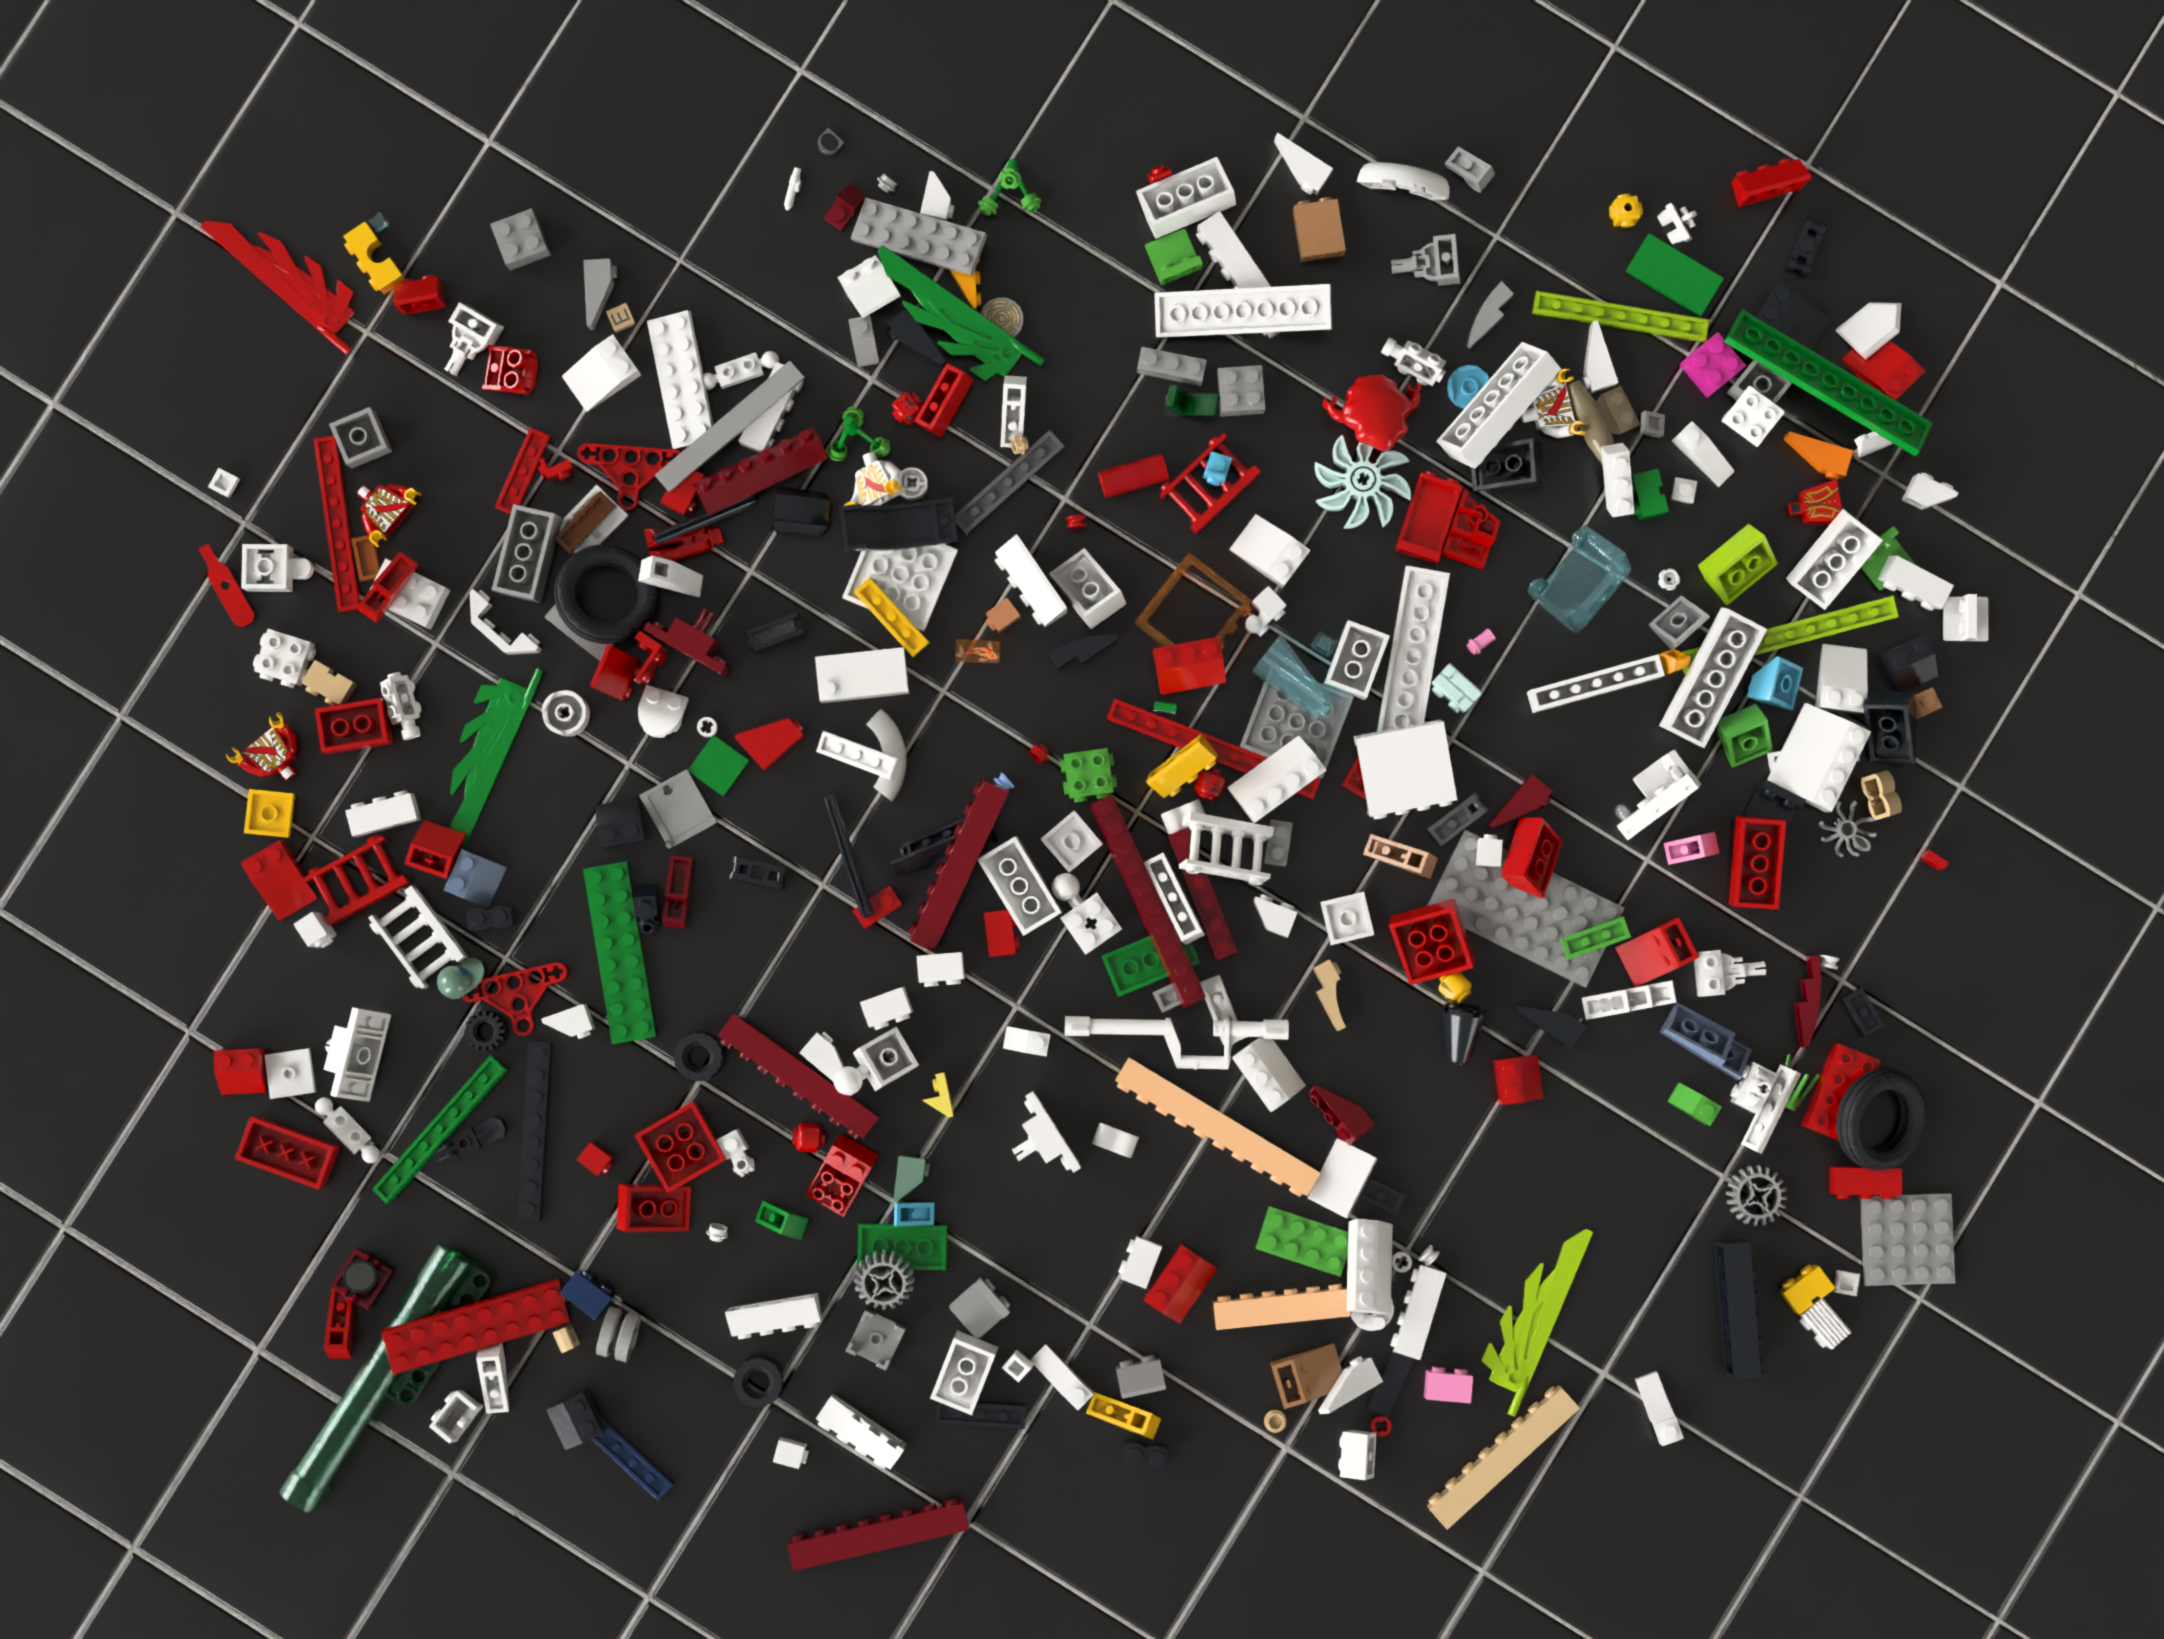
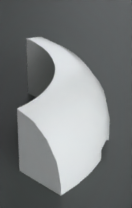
M1370 162L1362 167L1357 178L1358 183L1370 189L1396 190V187L1429 200L1449 199V185L1443 176L1413 166Z
M880 709L866 725L877 736L882 752L899 758L901 761L895 779L890 780L879 776L874 788L893 802L905 778L906 749L896 724L887 713Z

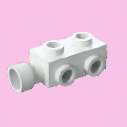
M1388 338L1381 353L1397 359L1394 365L1398 367L1397 369L1400 373L1404 375L1410 373L1417 377V381L1425 386L1428 384L1433 386L1435 381L1440 383L1446 372L1442 369L1446 363L1445 360L1441 359L1439 355L1423 349L1417 343H1412L1408 340L1405 346L1402 347L1396 344V340Z
M400 672L387 675L388 679L380 682L392 725H402L403 730L401 733L403 740L421 736L419 727L416 726L414 721L420 717L421 706L419 702L415 701L413 695L415 691L413 681L409 680L408 675L401 676Z

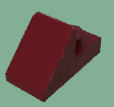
M851 184L835 196V203L824 216V220L840 232H843L863 205L865 198H868Z

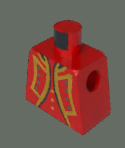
M1837 480L1804 490L1798 494L1799 502L1788 504L1790 516L1802 515L1803 524L1830 525L1842 511Z

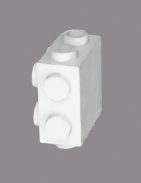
M267 629V632L261 637L260 645L262 647L260 654L255 656L253 662L254 671L261 673L260 678L269 681L277 678L281 680L282 685L294 688L295 684L302 686L301 682L308 672L309 662L313 661L316 654L315 644Z

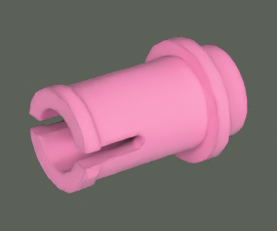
M1485 629L1484 632L1473 640L1469 639V643L1466 646L1473 655L1480 654L1481 650L1492 641H1495L1496 638L1489 629Z

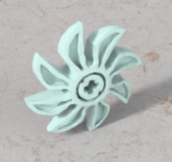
M1341 435L1334 444L1332 457L1334 464L1345 470L1346 473L1335 472L1315 462V474L1325 487L1331 489L1343 486L1345 490L1335 495L1318 499L1316 503L1325 510L1336 512L1344 510L1349 500L1355 499L1357 501L1355 509L1344 526V529H1352L1360 526L1369 515L1367 500L1370 499L1374 502L1378 511L1382 528L1385 527L1392 517L1393 503L1391 498L1380 492L1379 489L1384 488L1385 490L1392 491L1408 500L1411 499V492L1408 483L1400 475L1382 476L1380 472L1408 463L1409 459L1396 451H1385L1380 454L1376 463L1372 464L1369 462V457L1374 448L1359 442L1356 448L1357 460L1359 462L1354 463L1348 453L1344 437ZM1360 477H1364L1363 480L1367 479L1366 485H1362V482L1358 483Z

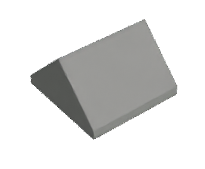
M1681 595L1656 617L1649 626L1672 650L1678 647L1710 616Z

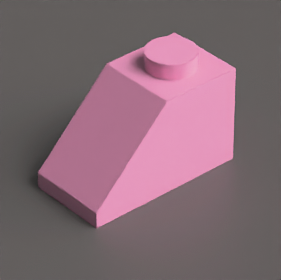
M1715 832L1664 843L1668 865L1720 854Z

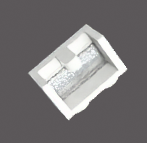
M462 1389L452 1391L445 1399L446 1405L443 1409H438L431 1418L433 1422L429 1427L448 1443L458 1441L484 1406L475 1401Z

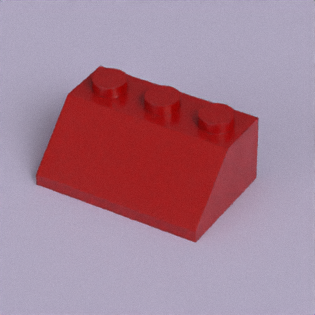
M1791 158L1779 161V165L1771 167L1770 164L1758 167V171L1750 173L1749 170L1739 172L1731 183L1738 206L1742 207L1801 190L1812 178L1811 174L1800 159L1792 161Z
M1219 637L1153 649L1160 695L1226 683Z
M1520 818L1515 828L1511 846L1508 849L1505 864L1502 867L1501 876L1510 886L1536 897L1544 898L1563 840L1543 818Z
M1181 1243L1143 1299L1162 1314L1180 1324L1218 1268Z

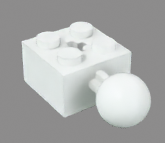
M1062 873L1055 877L1051 886L1053 895L1060 901H1067L1072 907V910L1060 919L1085 955L1122 930L1097 893L1083 901L1078 894L1080 891L1079 881L1074 875ZM1087 918L1097 920L1095 924L1096 929L1093 930L1091 927L1087 929L1085 927Z
M895 1027L853 1052L860 1066L858 1068L846 1066L839 1069L834 1076V1086L841 1094L852 1095L859 1091L862 1086V1080L868 1078L874 1090L877 1091L912 1071L919 1064L898 1028ZM887 1057L889 1060L885 1062L883 1058Z

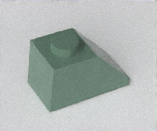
M899 1155L893 1201H899L922 1183L924 1177H928L930 1164L926 1163V1158Z

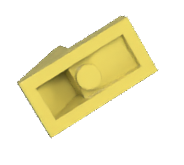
M945 1072L935 1074L936 1079H932L934 1091L939 1092L940 1096L923 1099V1101L947 1117H953L954 1113Z

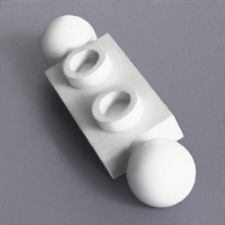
M767 351L761 359H758L755 352L715 366L717 374L704 373L702 375L704 387L706 390H712L720 382L722 389L762 376L764 375L762 367L774 368L776 362H779V357L775 352Z
M318 1099L315 1103V1110L318 1114L327 1116L323 1123L353 1154L361 1150L362 1159L365 1162H376L380 1152L377 1147L373 1145L368 1146L367 1143L371 1140V1137L341 1106L334 1111L333 1103L330 1099Z

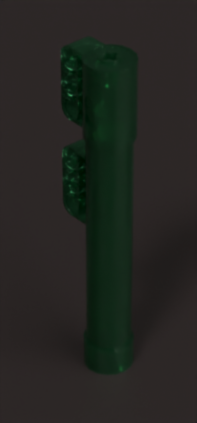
M439 1242L403 1296L402 1304L386 1329L479 1302L489 1287V1272L460 1251ZM477 1275H483L486 1278L482 1284L475 1283L473 1279ZM465 1294H471L474 1299L469 1303H465L461 1300V1297ZM381 1335L297 1467L291 1470L280 1487L279 1494L296 1508L308 1513H315L329 1492L330 1484L386 1397L402 1406L413 1404L440 1361L393 1375ZM416 1370H421L425 1375L423 1378L417 1379L412 1374ZM408 1389L413 1394L408 1398H404L400 1395V1392Z

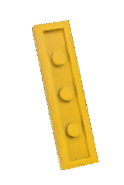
M871 577L854 591L858 598L913 658L929 644V641Z

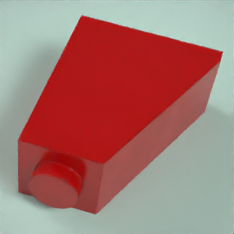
M787 718L739 733L734 738L764 771H767L803 739L805 735L802 733L804 728L796 719L792 722Z

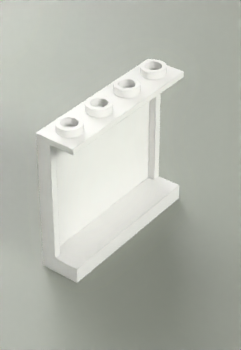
M1441 719L1354 736L1366 795L1367 814L1370 817L1373 816L1374 819H1381L1387 817V813L1393 812L1396 815L1409 813L1408 809L1417 808V811L1430 809V805L1448 806L1452 804V801L1457 800L1444 722Z

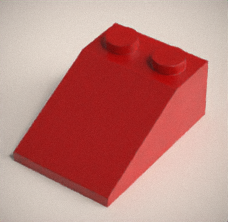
M1888 341L1866 360L1854 348L1841 359L1862 381L1894 400L1901 396L1925 372L1908 353L1891 341Z
M607 644L590 686L601 693L625 702V699L630 698L634 686H632V683L642 668L640 665L641 661Z
M279 840L241 862L251 882L279 921L319 899L311 884L304 881L303 878L306 875L286 841Z
M619 1184L617 1229L624 1232L689 1231L691 1186H680L667 1194L663 1185Z

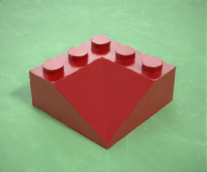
M1455 898L1391 916L1389 927L1409 985L1474 968L1475 956Z
M696 1100L634 1135L667 1194L727 1160L716 1141L718 1139Z

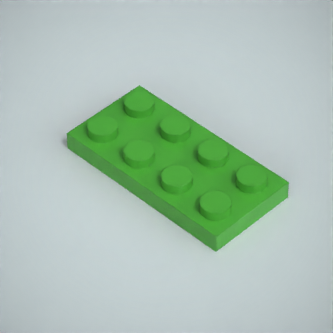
M1269 1206L1255 1249L1341 1277L1348 1256L1349 1232Z

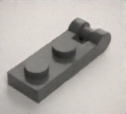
M1477 792L1473 793L1427 829L1440 847L1489 810L1486 804L1483 805L1479 800L1480 796ZM1470 804L1477 810L1473 814L1467 808Z

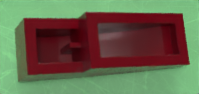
M671 855L662 917L663 926L686 929L693 857Z

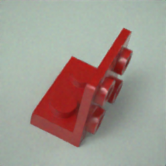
M639 631L635 637L639 641L638 646L648 652L650 656L634 678V681L644 686L645 683L649 684L655 676L653 671L657 665L661 666L668 655L665 654L667 652L665 647Z

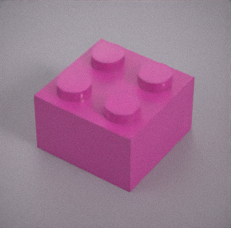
M1718 332L1679 364L1706 398L1710 397L1746 367L1744 362L1724 342L1725 340Z

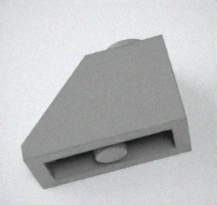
M870 315L864 318L848 319L858 367L880 364Z

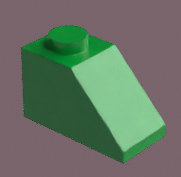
M762 1201L755 1222L781 1235L801 1240L809 1219L791 1210Z

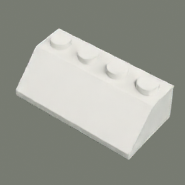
M1217 157L1136 191L1155 239L1236 205L1234 190Z
M1842 509L1786 579L1792 586L1825 610L1883 540L1845 509Z
M1017 534L995 552L997 556L995 562L1001 571L1006 569L1010 575L1007 579L1014 589L1016 587L1019 588L1022 593L1019 596L1026 607L1030 605L1034 610L1032 616L1038 625L1043 624L1046 628L1067 613L1066 605Z
M1297 736L1227 787V789L1252 823H1255L1324 773L1326 768L1302 738Z
M1018 836L1013 837L977 859L1023 936L1063 913V910Z
M1368 1219L1349 1221L1346 1311L1391 1314L1393 1224Z
M818 1293L730 1307L725 1312L731 1336H738V1339L750 1338L751 1333L760 1332V1336L773 1334L774 1329L782 1328V1332L796 1330L795 1326L804 1325V1328L818 1326L817 1322L822 1321Z

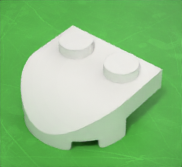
M646 685L638 706V720L644 732L657 738H664L672 732H677L682 725V718L689 698Z

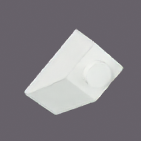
M930 171L920 214L948 221V218L952 219L954 205H951V198L936 174Z
M582 1004L541 1019L542 1023L571 1037L577 1036L578 1039L590 1036V1031L595 1029L587 1004Z
M1007 1026L1003 1048L1047 1057L1051 1034Z

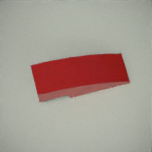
M399 552L373 582L371 590L359 602V611L378 623L404 589L417 569L418 564L402 552Z

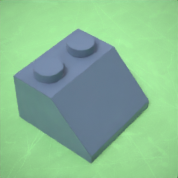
M461 849L444 891L490 908L507 867Z

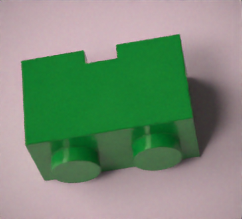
M1659 469L1633 474L1631 478L1635 501L1634 513L1635 516L1638 515L1639 521L1668 513L1669 509L1665 494L1660 495L1659 487L1663 486Z

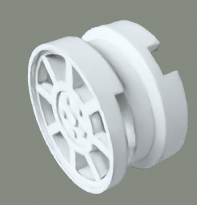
M910 467L902 471L901 483L905 493L901 494V496L909 501L921 499L928 490V481L925 474L918 468Z

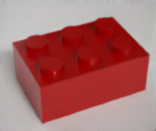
M377 698L315 709L321 753L328 755L393 744L385 699Z

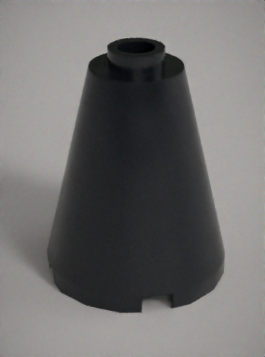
M1450 1003L1443 1004L1442 1014L1446 1056L1452 1065L1464 1066V1063L1469 1062L1487 1016L1486 1009L1480 1012L1481 1007L1456 1003V1007H1450Z

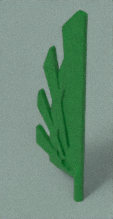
M884 245L880 246L877 252L886 276L910 289L924 309L906 301H903L902 304L916 322L942 329L959 343L937 342L950 355H974L984 364L970 367V371L986 381L996 373L1003 377L1007 376L1022 354L1039 366L1045 361L1043 357Z
M536 668L528 688L500 678L496 686L481 685L476 695L475 704L488 700L490 702L484 714L464 726L460 743H464L477 731L478 733L472 750L453 769L450 794L454 795L466 778L464 801L451 822V829L467 834L463 850L466 848L542 679L544 671Z

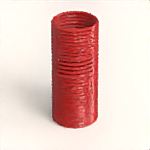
M1161 453L1098 472L1105 498L1143 488V486L1148 487V484L1152 486L1169 480L1166 463Z

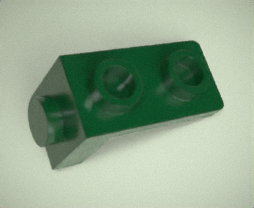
M1170 385L1169 392L1166 395V407L1178 416H1216L1220 396L1218 394H1190L1178 385Z

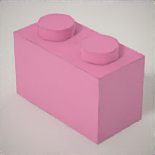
M1433 1366L1432 1370H1426L1424 1397L1427 1400L1471 1403L1473 1376L1466 1369L1455 1368L1454 1372H1447L1444 1367Z

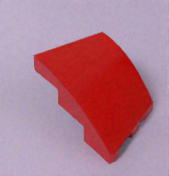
M1464 489L1454 513L1441 555L1483 570L1490 547L1496 539L1501 521L1493 514H1490L1485 506L1478 504L1469 495L1470 492Z

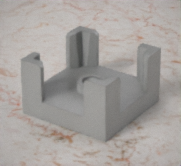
M866 1308L846 1352L854 1356L856 1354L862 1356L886 1371L907 1327Z

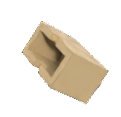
M314 660L301 682L307 686L305 689L307 692L315 696L318 694L325 696L324 701L332 706L346 704L358 685L338 673L334 676L335 671L316 660Z

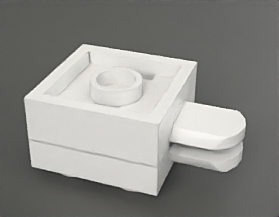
M242 544L241 588L248 592H293V579H308L314 572L311 561L306 558H293V548L287 544Z

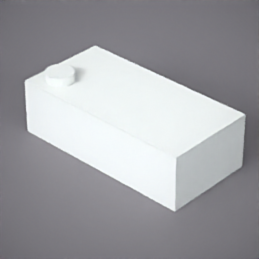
M904 647L815 657L819 700L821 703L910 694Z

